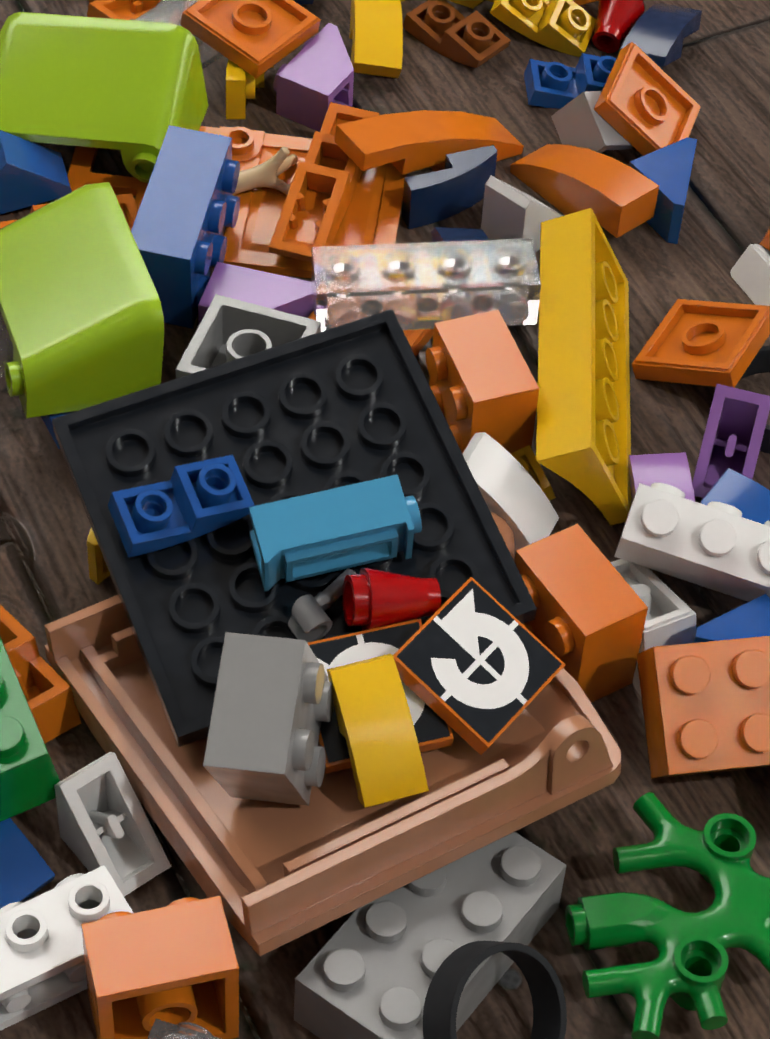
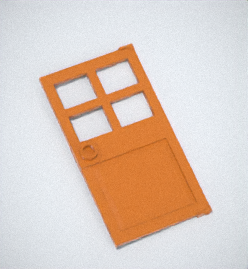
M200 126L199 129L202 132L232 137V160L240 162V171L266 162L281 147L288 148L290 154L297 156L298 161L277 177L289 185L292 183L299 161H305L312 138L265 133V131L250 130L240 126H220V128ZM75 147L67 175L72 191L86 184L109 182L115 194L132 193L135 196L139 209L148 183L139 181L135 177L93 173L92 170L99 148ZM391 163L362 172L348 209L321 265L269 253V245L285 203L286 194L266 187L235 194L233 196L240 197V209L235 227H226L224 236L227 237V248L223 263L278 275L330 281L333 257L351 255L394 256L403 204L404 177H407V174L402 175Z

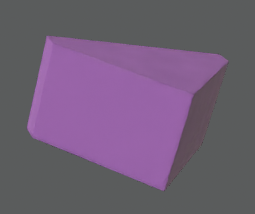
M716 384L692 482L694 496L704 498L728 468L753 480L770 411V396Z

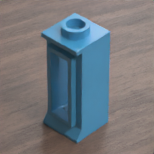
M398 474L249 507V515L254 529L249 531V537L264 591H269L283 578L286 579V582L387 560L397 557V552L403 551L405 559L412 558L414 534L422 531L417 501L413 495L404 496Z

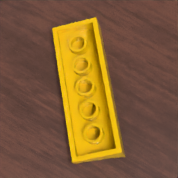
M592 208L541 222L537 381L539 395L537 402L536 462L566 479L582 491L602 512L611 526L626 522L632 504L628 457L631 455L628 280Z

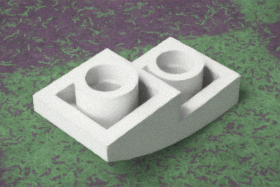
M475 433L462 454L490 512H494L505 519L512 529L516 554V550L548 537L556 525L559 516L540 486L514 456L487 433Z

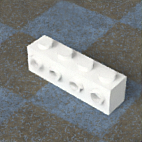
M639 483L614 557L748 602L764 594H767L770 598V521L761 524L743 518L742 512L739 509L725 503L709 502L708 505L686 499L685 493L682 490L668 484L652 483L650 487Z
M105 865L86 874L70 875L60 881L52 890L24 903L14 902L0 909V1031L87 989L81 924L97 921L104 915L113 912L124 911L133 913Z

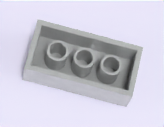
M513 832L356 909L295 978L294 1021L320 1039H424L423 1008L432 978L442 962L456 949L475 941L512 942L528 946L559 908L567 865L516 832ZM498 952L491 955L479 964L468 978L458 1004L456 1032L514 963L505 954Z

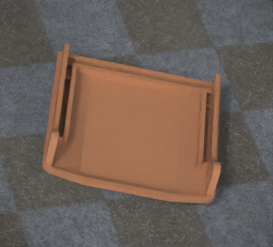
M119 595L44 625L48 642L44 646L46 657L52 668L71 686L75 706L89 730L106 754L108 752H115L141 804L207 897L221 896L226 919L259 956L613 784L621 774V749L579 683L562 668L482 755L474 750L453 729L454 740L452 746L421 752L429 789L427 792L365 808L359 802L353 770L349 768L327 774L324 772L321 786H312L309 806L232 798L203 766L208 737L178 747Z

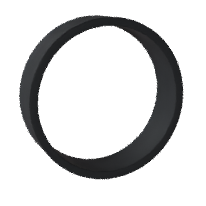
M485 940L465 944L452 952L442 962L432 978L423 1008L424 1039H457L456 1017L463 988L478 965L498 952L505 954L516 963L528 983L533 1004V1027L530 1039H565L567 1010L561 982L548 960L541 953L527 945Z

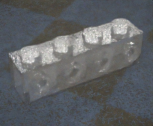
M532 238L312 247L311 289L314 319L321 321V332L393 309L402 330L434 329V323L493 310H499L507 326L537 324L541 281Z

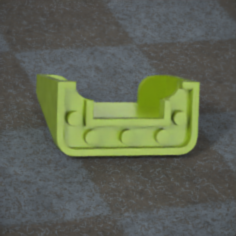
M32 12L13 13L6 19L0 31V130L35 143L121 150L126 170L139 181L148 183L169 125L197 131L200 129L209 105L199 46L196 38L184 27L163 22Z
M109 182L86 184L0 229V311L13 345V362H6L4 365L5 381L10 397L19 396L26 418L78 411L161 384L164 346V317L161 301Z

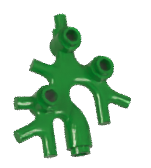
M648 792L634 803L633 810L653 832L654 839L649 843L614 847L613 863L616 873L621 874L672 866L687 867L699 872L711 884L715 895L712 905L706 910L697 913L683 912L655 897L633 892H615L579 897L577 904L567 905L565 909L566 928L572 946L583 945L585 950L589 951L624 946L637 942H648L657 948L659 955L653 961L585 970L582 974L584 992L587 998L616 994H629L635 998L636 1011L631 1035L632 1039L660 1038L663 1012L669 996L680 1007L686 1010L697 1011L702 1029L714 1030L723 1027L728 1022L720 995L729 962L725 949L741 948L748 951L770 973V878L756 873L750 866V860L756 843V833L753 826L739 815L722 813L709 819L704 830H695L682 825L671 815L653 792Z

